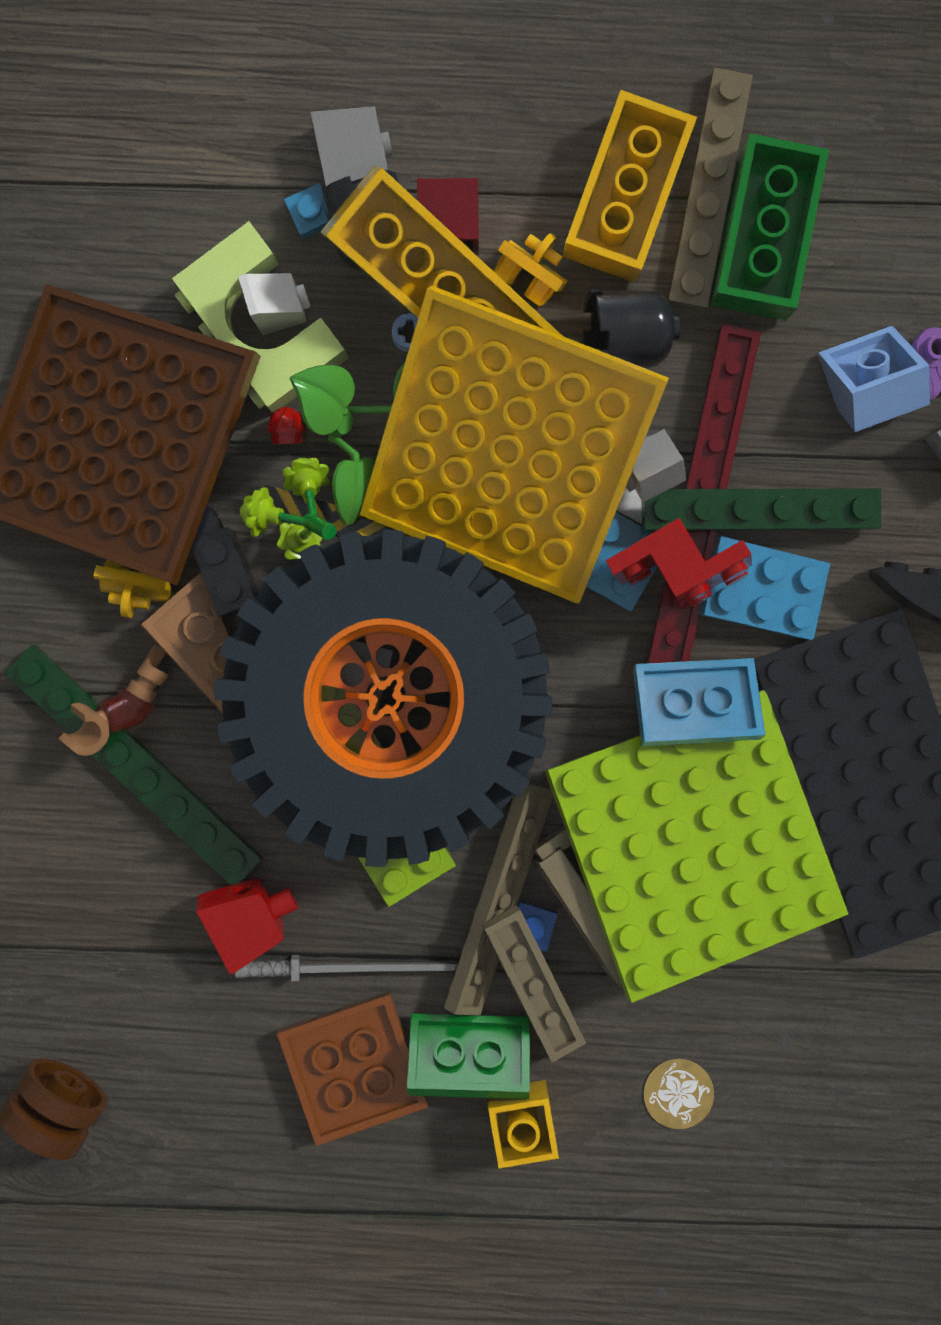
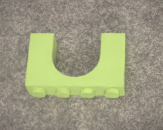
M248 221L173 277V281L180 289L174 295L188 314L196 310L204 321L198 326L204 335L253 350L261 356L248 390V395L259 409L266 405L273 413L297 397L289 379L292 375L319 365L339 366L348 359V356L322 318L316 320L284 345L272 349L253 348L236 338L232 326V312L237 299L243 293L238 276L244 274H267L279 265L272 251Z

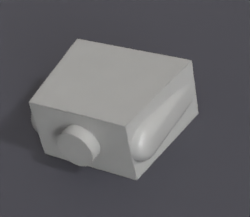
M375 106L311 112L326 186L347 176H350L352 184L360 182L373 166H379L384 170H388L386 158L393 156L388 131L380 133Z

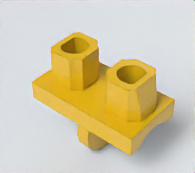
M551 233L543 241L532 234L528 236L524 244L535 251L534 255L512 240L509 242L504 240L498 249L502 256L494 272L510 285L515 283L523 269L535 276L524 295L538 306H543L555 292L563 291L569 282L543 263L546 259L557 267L563 259L562 255L552 249L557 237Z
M106 560L104 566L96 565L93 577L99 580L100 590L109 593L108 603L120 605L122 617L132 618L136 608L148 610L150 600L166 603L173 595L170 583L145 573L133 572L131 568L110 560Z

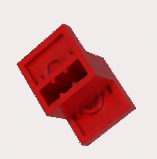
M678 518L605 561L613 575L622 585L629 581L631 586L648 578L652 574L650 568L657 565L680 606L688 602L690 607H693L711 597V589L720 583L725 582L728 587L748 575V568L752 566V555L745 542L741 540L705 561L681 519Z

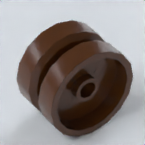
M45 1058L32 1060L17 1083L19 1090L12 1092L0 1111V1125L19 1145L37 1155L52 1160L74 1158L89 1134L88 1128L95 1126L108 1103L105 1093L97 1083L70 1065Z

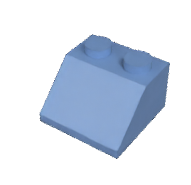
M893 326L818 353L819 361L838 412L855 432L930 405V366Z

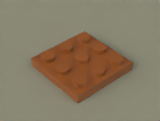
M390 991L282 1028L277 1032L316 1146L428 1108L427 1096L407 1095L409 1044Z

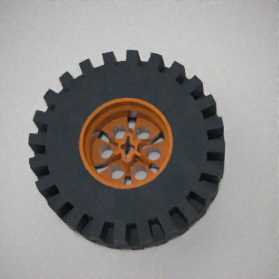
M383 530L382 535L362 536L359 532L340 535V541L324 547L315 544L299 552L301 558L285 569L277 567L264 579L267 586L259 593L256 599L247 598L240 608L237 616L242 618L237 627L235 635L226 637L220 654L221 657L227 658L224 676L215 681L214 696L215 700H222L224 718L223 721L217 723L218 736L221 744L229 742L235 759L229 768L236 782L240 784L246 781L251 791L257 797L252 805L265 819L273 814L281 823L287 826L284 835L292 841L302 845L307 839L316 845L324 847L323 856L341 862L346 855L366 858L365 866L386 867L388 859L408 858L409 865L429 861L431 852L441 850L447 846L453 852L469 844V835L484 825L488 829L492 828L504 816L502 809L514 795L520 798L530 782L527 774L535 758L541 759L547 741L542 735L546 717H551L552 697L547 694L546 674L550 673L549 662L546 653L540 651L535 633L538 631L530 614L524 613L513 598L515 592L503 579L497 580L491 573L483 568L484 563L468 552L463 555L456 550L446 547L445 541L427 535L425 539L405 536L403 531ZM365 636L372 660L365 663L350 645L351 642ZM415 639L425 645L427 649L410 666L407 662H404L412 640ZM384 645H392L399 651V662L392 668H385L377 661L378 650ZM349 663H356L363 669L364 678L357 686H350L343 681L342 670ZM420 666L427 667L433 674L432 684L423 690L415 688L410 681L412 670ZM380 677H387V679L385 681H381ZM393 680H396L397 684L392 694V697L397 700L394 706L386 704L378 713H375L374 709L379 699L374 694L377 688L384 690L387 686L391 685ZM374 682L375 685L367 693L369 685ZM326 685L346 690V699L322 701V686ZM402 686L405 690V694L401 693ZM450 691L449 708L425 703V694ZM401 701L405 702L403 707L397 712L396 709ZM354 703L361 709L362 717L358 724L348 726L340 720V709L344 704ZM415 707H424L431 714L430 723L422 729L413 727L408 721V714ZM379 725L390 726L396 736L393 744L385 747L377 745L373 740L374 729ZM361 727L363 731L368 733L359 754L347 748L345 743ZM407 730L422 748L408 757L400 733Z

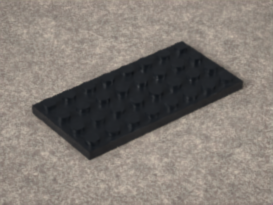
M903 608L754 658L760 691L764 690L768 695L848 911V915L839 918L851 955L858 959L940 931L941 718Z

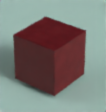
M417 178V201L479 257L478 178Z

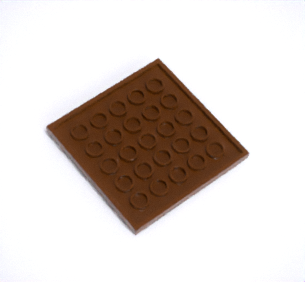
M46 284L0 409V520L178 585L261 356L253 350Z

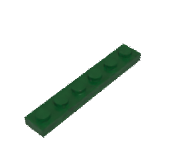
M881 488L669 489L645 502L641 500L642 531H657L678 518L681 519L687 531L876 530L881 528Z

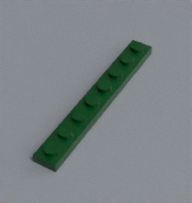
M31 645L5 672L17 686L69 734L78 731L84 722L72 712L70 704H86L95 712L103 710L109 720V737L101 750L92 754V756L230 885L241 883L264 858L37 645Z

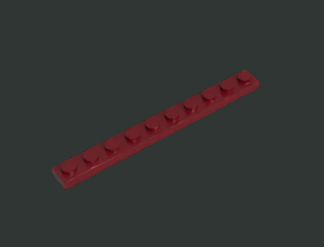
M723 323L719 328L685 489H727L760 341V331ZM688 531L705 561L710 559L718 531ZM664 580L646 664L690 661L699 620L700 604L690 607L687 602L680 606L666 580Z

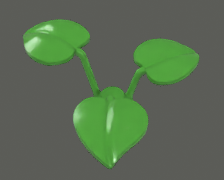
M404 364L398 370L394 380V397L398 388ZM335 365L310 367L292 375L289 379L297 394L301 414L307 427L315 434H328V441L337 444L350 456L351 460H343L336 466L332 480V492L336 510L341 521L345 525H351L362 517L360 516V511L375 460L368 457L359 460L358 452L342 440L341 436L351 430L353 426L352 414L390 413L392 405L350 406L349 404L355 393V385L350 373L346 369Z

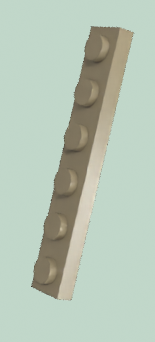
M715 67L712 72L667 300L670 305L699 311H706L708 308L753 79L752 74Z
M529 783L520 798L516 795L512 798L511 807L503 831L500 834L499 843L487 873L478 906L474 912V919L466 943L462 948L461 958L454 979L449 987V994L444 1008L453 1014L481 1015L499 961L481 924L518 904L534 856L532 847L539 841L553 799L552 790Z

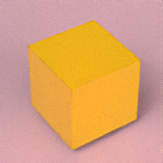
M546 1080L530 1082L529 1099L488 1098V1111L499 1169L559 1159Z

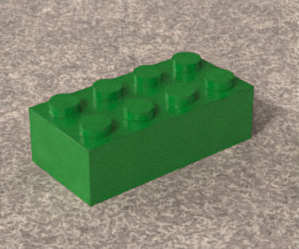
M749 133L739 155L710 306L785 321L796 311L829 149Z

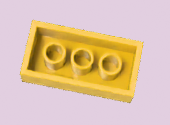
M620 90L567 236L563 251L564 258L637 283L695 125L696 116Z

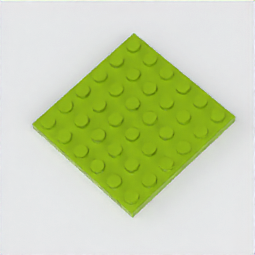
M764 690L759 691L765 736L761 740L642 746L641 736L639 735L545 770L626 998L631 1003L848 915L770 700Z

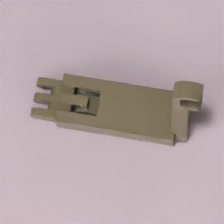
M562 826L532 847L536 856L532 861L608 977L617 984L622 985L588 890L563 853L566 848L571 846L565 826Z

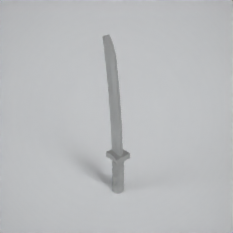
M292 955L291 961L250 962L235 972V977L251 978L291 975V981H299L300 973L456 971L458 963L372 962L300 964L299 955Z

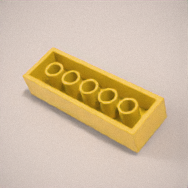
M373 166L321 231L328 240L416 318L419 317L427 288L435 286L563 336L382 167Z

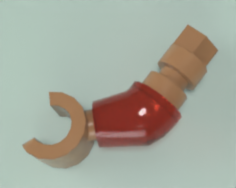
M154 644L137 671L140 675L137 681L132 679L127 688L122 687L116 696L98 705L96 712L86 704H70L72 712L84 721L83 725L75 733H63L58 739L76 754L87 756L101 750L108 740L109 733L140 725L155 707L152 704L157 695L154 691L157 685L162 687L169 676L159 669L167 654L160 646Z

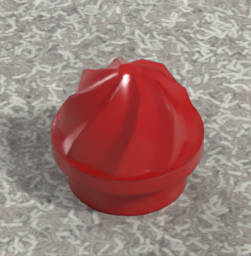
M283 406L271 413L266 432L270 433V442L273 444L302 443V432H306V426L303 425L301 415L296 410Z

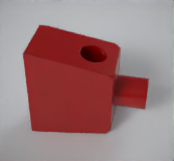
M255 878L198 895L196 912L231 975L284 939V924L281 917L298 910L299 906L290 887L270 896L262 880Z

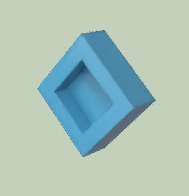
M320 183L284 199L302 240L322 231L328 223L322 203L324 199Z

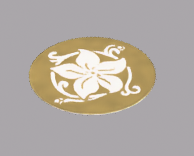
M672 1059L661 1063L649 1074L644 1086V1102L648 1112L658 1123L672 1129H686L697 1125L708 1115L714 1101V1088L709 1075L701 1066L686 1059Z

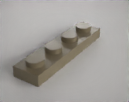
M516 905L481 924L550 1061L553 1063L585 1045L586 1042L519 907Z

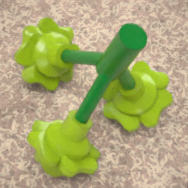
M299 458L292 461L291 467H286L282 470L285 478L283 482L284 489L293 490L294 495H301L306 499L308 514L304 517L284 513L282 508L274 507V500L269 495L268 488L266 487L255 490L253 495L246 496L244 504L240 508V516L242 517V522L250 529L251 536L257 537L259 534H264L270 523L280 525V537L277 541V547L280 550H285L284 556L287 560L300 559L299 552L315 544L320 546L322 538L325 540L334 538L336 527L318 517L314 500L316 494L320 492V487H325L329 484L327 477L328 466L326 464H319L316 458Z

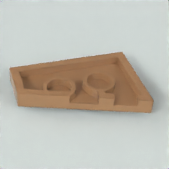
M200 572L140 626L211 703L223 713L222 700H215L214 689L215 681L224 676L227 658L221 657L220 654L224 641L229 635L223 624L222 617L217 615L203 575Z

